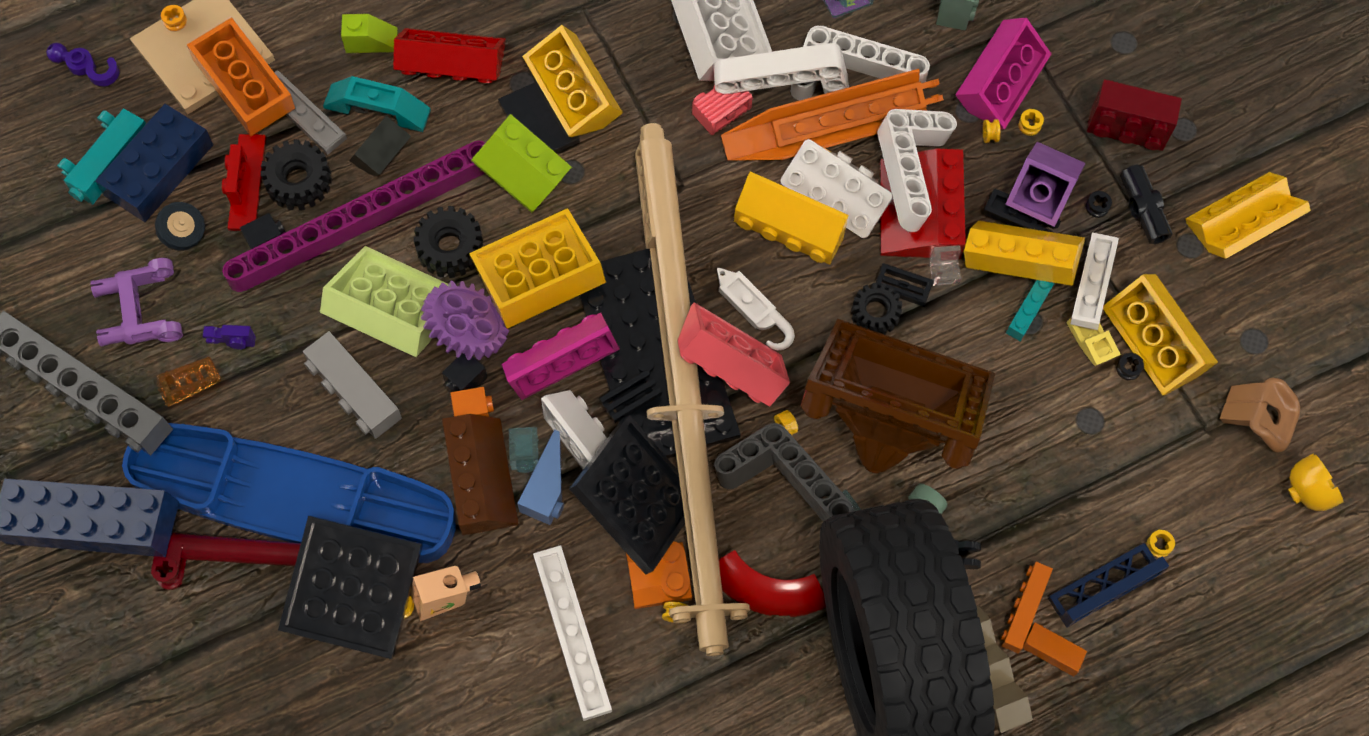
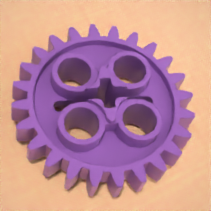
M450 281L448 286L442 282L439 288L434 287L431 293H428L421 308L424 312L421 319L426 321L423 327L424 329L432 330L429 338L437 337L439 340L436 345L441 346L445 344L447 346L446 352L449 353L453 349L456 351V357L458 358L462 353H465L467 360H470L473 354L478 360H481L483 355L490 358L493 352L497 353L500 347L503 346L509 333V329L504 325L490 295L486 297L483 288L476 291L474 284L467 288L463 281L458 286L453 281Z

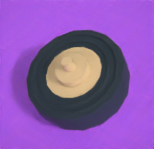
M173 202L164 206L158 213L155 221L156 235L160 242L170 249L177 251L188 250L196 246L202 239L205 231L204 218L193 205L185 202Z

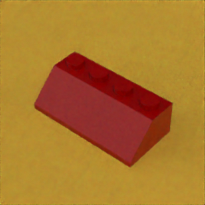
M404 28L394 38L393 70H401V73L405 75H415L416 72L426 73V76L432 78L449 75L454 80H467L468 77L477 78V81L481 83H492L493 80H497L501 73L506 38Z

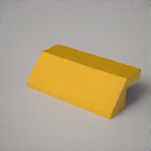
M1268 172L1187 217L1185 220L1209 253L1226 259L1311 210L1309 201L1291 196L1287 177Z

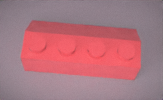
M695 302L691 305L677 340L681 357L690 364L696 363L703 367L704 371L710 376L722 378L732 389L744 391L756 403L762 402L770 407L790 384L782 355Z

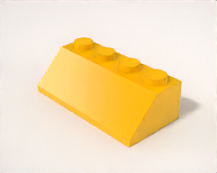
M563 25L522 56L569 137L603 129L623 114L577 35Z
M750 171L735 208L734 222L745 230H753L760 233L767 240L778 241L784 244L791 251H800L809 255L816 262H824L830 265L844 239L849 215Z
M978 220L969 231L964 249L966 268L1073 286L1085 237Z
M1156 274L1141 275L1103 305V310L1132 352L1143 359L1145 371L1162 395H1166L1193 381L1218 363Z

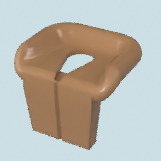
M1269 378L1264 383L1231 386L1220 420L1227 424L1250 426L1251 430L1260 436L1272 451L1279 453L1285 451L1290 444L1300 415V403L1297 395L1288 384L1279 378ZM1267 405L1274 407L1278 411V421L1276 424L1273 423L1266 409Z

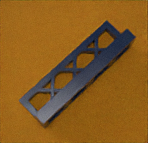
M1143 543L1048 597V600L1066 628L1161 575L1169 565L1163 556L1156 560L1146 544ZM1142 553L1148 565L1141 569L1131 567L1133 557ZM1127 561L1126 566L1122 565L1121 563ZM1115 568L1125 571L1124 579L1117 583L1107 581L1109 570ZM1104 574L1103 579L1097 578L1098 576ZM1086 583L1101 584L1100 592L1094 596L1083 594ZM1080 587L1079 593L1074 592L1075 589ZM1065 595L1078 598L1076 606L1065 611L1058 600Z

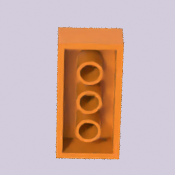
M232 17L187 44L193 61L250 136H253L295 109L290 92Z

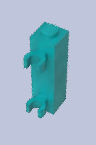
M124 108L116 118L105 110L101 112L97 119L103 122L101 126L106 130L77 165L66 158H63L57 165L58 168L63 170L61 173L66 176L64 181L70 189L68 193L74 199L80 202L85 200L92 205L102 194L95 182L96 179L146 125L145 120Z

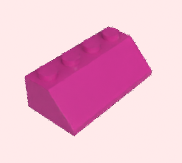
M1027 18L1002 21L956 93V97L968 113L983 121L989 120V122H993L994 119H998L1001 130L1007 127L1051 56V52Z
M599 313L585 317L580 324L572 328L567 327L560 330L556 336L549 340H541L535 343L531 349L523 353L513 354L506 362L502 363L508 383L520 399L523 400L620 350L604 317Z

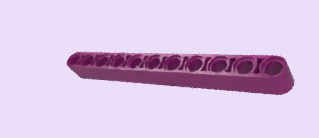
M471 142L230 259L224 264L222 270L229 287L236 292L246 291L485 174L471 159L486 142ZM455 167H460V168H461V169H459V170H457V171H452V170H451V169H453V168H455ZM430 179H437L435 182H427ZM413 190L410 194H404L405 191ZM382 202H390L385 206H380ZM365 213L363 217L356 218L358 214ZM336 225H341V227L338 229H331ZM311 237H317L314 241H307ZM286 249H292L291 252L283 254V251ZM261 261H267L266 264L257 266ZM243 273L240 277L233 278L235 274Z

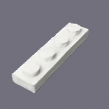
M1092 232L1071 325L1098 330L1119 238Z

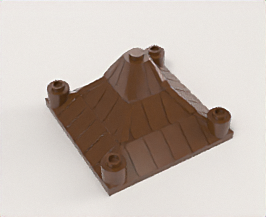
M837 319L809 376L801 408L808 417L820 419L829 415L831 406H835L836 412L854 434L853 438L860 462L869 472H886L905 459L908 454L939 447V444H945L941 454L945 463L952 468L960 469L970 464L974 451L980 441L995 373Z

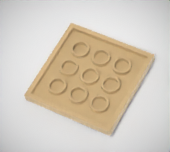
M192 0L181 7L187 18V23L181 30H168L161 19L130 38L134 47L187 115L219 95L193 61L187 47L188 43L232 17L267 64L275 61L270 50L229 0Z

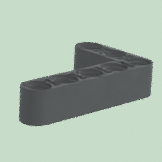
M771 423L764 426L720 454L714 462L718 482L725 489H734L774 464L823 522L834 515L854 511L849 499L781 424Z

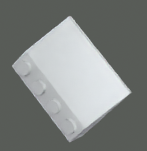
M671 0L699 80L714 81V63L718 60L772 52L753 0Z

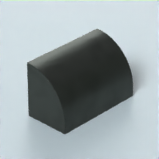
M386 116L349 161L366 173L378 176L411 136Z

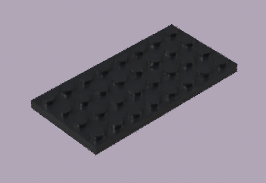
M644 249L600 261L606 283L579 295L586 317L593 314H602L620 350L599 360L609 392L646 370L656 382V386L661 389L662 395L631 413L630 416L669 459L676 457L672 421L650 420L647 418L648 409L670 406L651 254L650 249ZM688 281L689 299L691 307V305L694 302L696 303ZM697 364L702 405H718L724 408L723 416L703 419L706 448L739 439L741 433L722 378L710 376L704 371L703 367ZM646 381L629 390L628 392L624 393L623 395L617 397L616 399L612 400V402L616 401L617 399L623 397L624 395L643 385L644 383H646ZM646 390L645 392L636 396V398L616 408L615 412L617 413L618 411L622 410L623 408L627 407L628 405L632 404L633 402L652 392V390Z

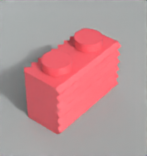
M714 85L713 89L707 94L702 92L695 97L692 103V114L711 135H714L719 130H722L723 127H726L727 124H730L731 121H734L739 116H742L743 113H746L747 110H750L752 108L753 96L749 91L730 94L718 93Z

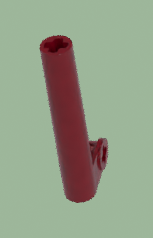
M171 533L166 557L154 556L151 574L163 589L174 590L183 582L187 560L295 566L301 543Z

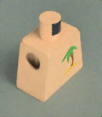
M458 566L413 577L411 597L420 621L464 605L467 592L481 588V583L476 571L461 575Z

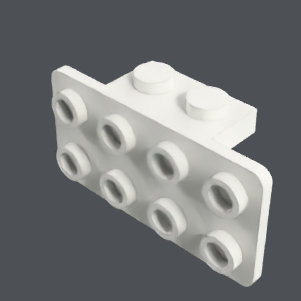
M805 140L783 174L781 184L849 215L846 228L861 238L868 237L893 199L892 193L878 184V181L873 178L874 172L863 165L860 168L851 163L853 159L841 151L838 154L829 152L814 141Z

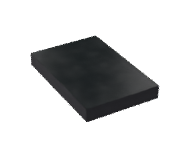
M537 82L498 99V103L506 117L510 114L514 116L556 154L580 143L579 136H568Z

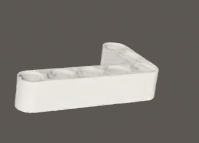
M824 26L812 27L803 47L826 43L837 44L841 49L846 50L842 51V55L847 69L880 79L919 69V82L923 83L926 82L930 67L929 61L922 55ZM818 81L805 82L807 85L792 84L791 95L799 101L811 98Z
M834 43L721 59L714 63L715 90L722 94L821 80L825 94L849 87L848 73L841 48Z
M892 109L887 113L877 130L898 220L902 228L909 232L918 231L932 211L916 145L943 146L957 126L956 119L947 112Z

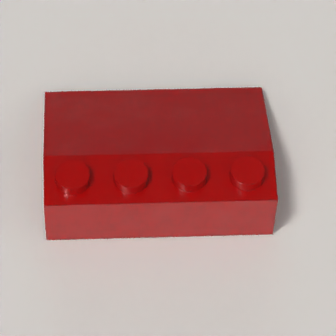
M931 149L918 152L932 208L931 214L918 231L909 232L900 225L894 200L892 199L880 217V256L961 259L966 245L963 150ZM880 159V185L892 193L884 159Z

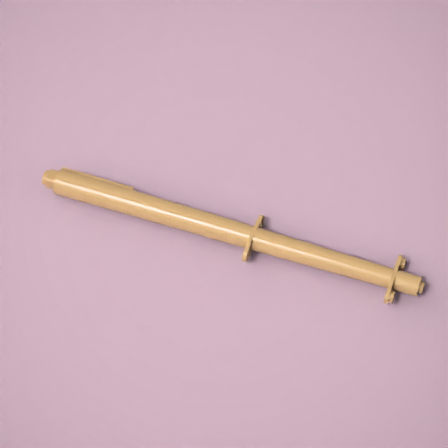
M649 123L640 129V143L635 152L645 243L646 249H650L670 406L648 409L647 418L650 420L672 421L696 605L680 606L670 609L669 615L673 618L674 623H685L691 621V618H696L699 650L706 652V656H719L724 654L723 650L729 647L725 616H730L731 620H742L747 618V613L750 612V607L747 603L724 604L703 419L723 416L724 408L718 405H702L697 364L688 363L680 355L677 340L690 310V299L671 142L664 138V130L661 125Z

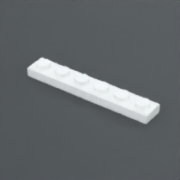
M560 545L533 553L583 721L611 713V705L562 547Z

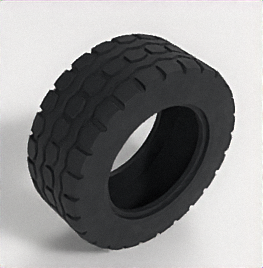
M911 499L901 503L896 502L886 506L881 505L838 514L825 520L820 529L819 540L824 599L838 670L857 736H994L995 712L993 708V689L990 680L991 674L987 651L984 645L985 640L980 618L977 614V606L955 540L935 505L928 500Z

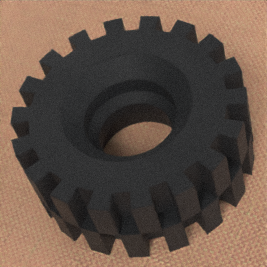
M294 139V144L290 145L288 140L283 141L284 146L281 148L275 145L272 147L274 153L267 152L265 155L267 162L262 161L261 168L263 171H260L264 186L272 201L276 200L278 206L282 208L286 204L287 209L293 211L294 206H298L299 211L305 210L304 205L309 204L311 208L316 206L315 200L318 199L321 202L325 198L323 192L328 193L330 190L329 184H332L331 171L324 153L320 151L318 146L314 145L312 147L311 142L306 140L303 145L299 139ZM305 170L307 172L306 178L298 183L287 181V176L292 171Z
M443 206L438 207V213L433 214L432 210L427 212L428 219L426 220L422 217L419 220L420 227L416 226L414 230V244L421 265L423 267L427 266V270L431 274L437 271L438 277L444 278L445 273H448L449 278H455L456 272H460V275L463 276L466 274V268L472 271L475 265L469 253L484 247L478 221H475L471 213L466 216L465 209L459 208V211L455 212L454 206H448V211H443ZM447 236H455L459 239L460 244L453 250L445 251L440 249L439 241Z

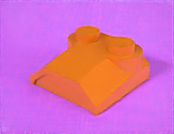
M673 541L654 571L646 575L626 553L635 609L664 605L665 602L692 600L683 542Z

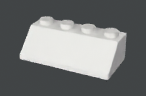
M571 390L545 395L541 398L544 419L553 431L555 429L560 432L562 443L584 470L607 439L603 433V425L597 417L591 418L587 413L588 407L585 401L580 396L575 397Z

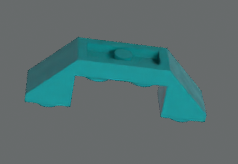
M354 76L332 83L323 104L325 109L349 114L353 105L395 115L398 126L420 132L424 131L431 112V108L403 88Z

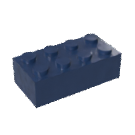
M164 104L95 182L106 198L143 222H146L211 149L213 143L205 128L167 104Z

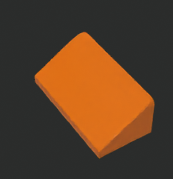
M1037 623L1033 624L1022 648L1073 677L1079 672L1087 653L1085 649Z

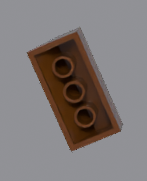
M475 414L443 418L442 422L456 510L462 536L518 526L501 419Z

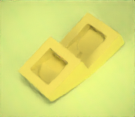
M1071 319L1066 322L1079 346L1095 366L1121 355L1109 330L1104 332L1100 323L1098 330L1071 325Z

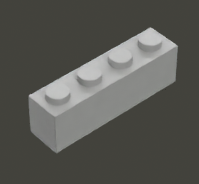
M330 331L303 350L307 360L304 362L306 368L313 376L318 373L323 379L321 382L322 386L330 395L335 393L340 398L338 404L347 415L350 413L355 415L358 419L355 423L365 435L369 432L377 439L402 419L396 405Z

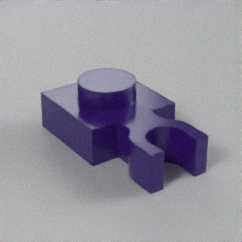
M222 325V328L204 326L203 338H206V343H226L227 346L233 349L255 347L256 336L250 326Z

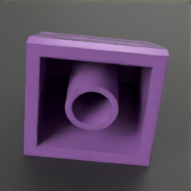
M1036 142L1025 160L1005 205L1055 227L1085 163Z

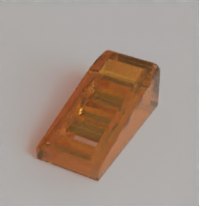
M210 357L156 375L157 387L167 407L177 404L221 381ZM205 369L208 377L203 378L200 370ZM194 374L197 381L193 382L190 375ZM182 379H184L186 384L184 386H181L179 382ZM173 384L175 389L170 390L169 386Z

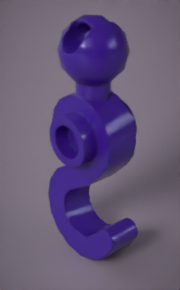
M53 43L46 50L48 59L53 63L65 61L71 73L75 75L87 74L90 81L97 86H108L118 79L119 67L112 57L107 59L108 71L104 74H97L95 62L89 51L84 48H75L68 52L61 43Z

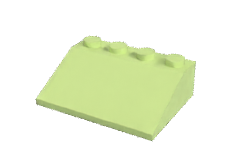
M364 246L323 287L320 313L417 357L432 339L429 338L432 330L424 329L423 327L426 321L421 319L424 313L421 308L428 293H431L434 287L439 288L443 281Z

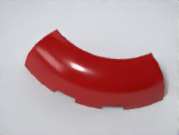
M736 550L719 559L722 591L732 600L735 599L739 603L749 604L750 610L768 616L797 617L826 608L824 593L815 574L794 580L770 578L749 567L740 558Z

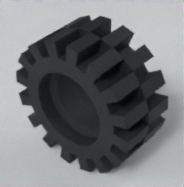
M872 283L871 288L868 285L863 286V290L857 292L851 309L853 323L857 321L856 325L886 335L887 330L889 332L893 331L899 322L902 312V301H899V294L896 293L894 295L892 287L886 290V284L881 283L880 288H877V283ZM871 302H880L885 305L887 313L881 318L873 317L868 314L866 306Z

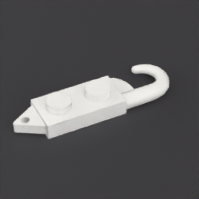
M717 268L720 284L719 292L755 329L766 330L776 325L785 334L783 342L777 344L767 341L766 345L774 350L788 348L795 338L794 329L776 310V307L740 271L735 273Z

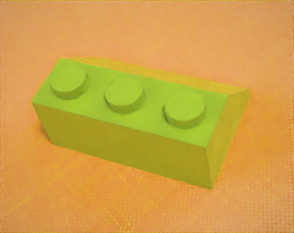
M511 114L471 159L477 167L531 213L571 169V166Z

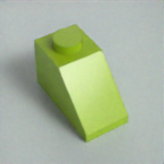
M342 14L341 38L346 53L394 52V38L398 35L397 27L370 14Z

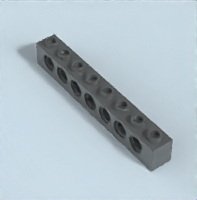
M5 311L0 314V357L2 355L5 356V362L17 371L21 368L26 371L24 374L36 384H39L40 381L46 384L44 388L56 398L60 394L64 396V402L72 409L78 411L81 408L86 411L84 415L96 425L99 422L105 424L104 429L117 439L120 435L126 439L124 441L125 444L137 453L143 450L151 456L171 433L173 428L161 415Z

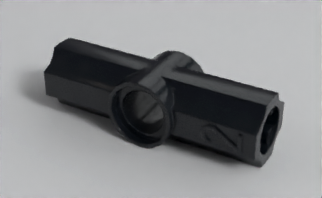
M1136 164L1123 170L1120 177L1129 195V209L1132 216L1140 220L1150 244L1163 243L1171 238L1173 233L1163 212L1164 202L1162 195L1158 190H1153L1143 166Z

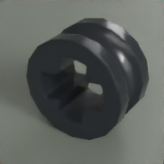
M1095 191L1090 195L1086 203V210L1095 218L1104 217L1112 206V199L1104 191ZM1095 201L1097 203H1103V207H1101L1100 205L1095 206Z
M1126 353L1117 363V373L1124 380H1135L1144 369V362L1136 353ZM1127 362H1129L1130 365L1134 364L1136 366L1133 372L1131 371V368L1127 370L1124 367Z

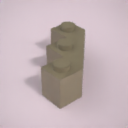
M977 606V614L981 622L985 640L984 645L990 667L995 727L1000 733L1032 721V713L1028 696L1014 681L1009 657L996 644L991 619Z

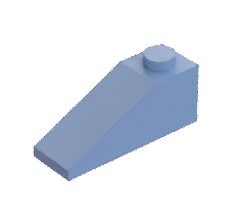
M555 429L517 503L520 513L548 525H551L554 518L558 519L564 508V503L562 502L560 432Z

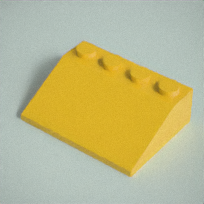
M568 208L469 253L507 329L606 283L598 257Z

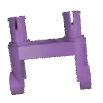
M156 258L149 261L148 266L119 271L115 274V277L91 280V290L95 298L119 293L123 322L120 326L97 329L96 334L99 335L97 339L100 347L120 342L131 345L154 339L162 342H173L182 338V327L179 322H166L164 319L142 324L138 286L165 281L164 278L172 276L174 273L172 260Z

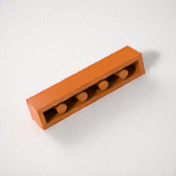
M1039 562L1029 566L1026 572V576L1029 577L1027 582L1023 581L1020 592H1022L1021 597H1017L1013 606L1016 610L1014 614H1010L1007 624H1010L1009 628L1004 630L1001 636V640H1003L1002 647L1018 654L1022 650L1053 568Z

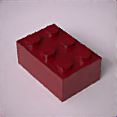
M1104 79L1092 105L1086 132L1098 137L1120 140L1126 144L1132 143L1144 146L1150 150L1163 151L1177 125L1182 98Z

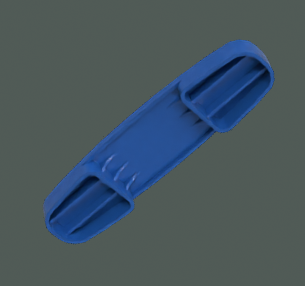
M168 423L173 430L151 456L143 450L137 453L129 446H127L122 464L124 475L134 488L165 490L179 501L178 509L279 540L301 543L308 516H314L421 543L423 547L418 563H429L438 560L447 552L456 530L457 517L452 502L441 490L380 467L366 469L304 451L235 438L229 432L221 429Z

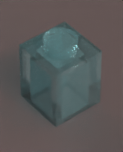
M537 427L509 429V456L512 470L528 473L535 469L539 461Z

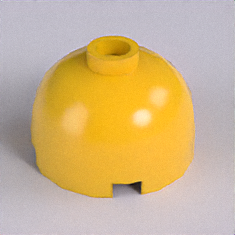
M1312 453L1294 465L1289 477L1292 487L1288 489V492L1296 504L1302 502L1308 509L1325 511L1344 502L1338 487L1334 488L1331 480L1332 476L1317 455Z

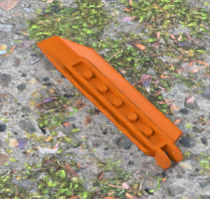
M915 69L770 108L721 135L727 161L784 160L795 157L807 139L814 141L824 148L876 135L879 126L890 110L927 111L926 105L943 101V95L936 94L925 99L923 93L925 88L937 87L940 84L939 79L921 83L919 82L920 70Z

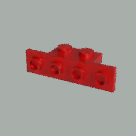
M239 134L238 144H230V152L225 156L227 177L222 179V193L226 194L230 202L229 231H241V226L257 219L262 180L260 171H263L261 164L264 161L266 135L254 134L250 136L249 134Z

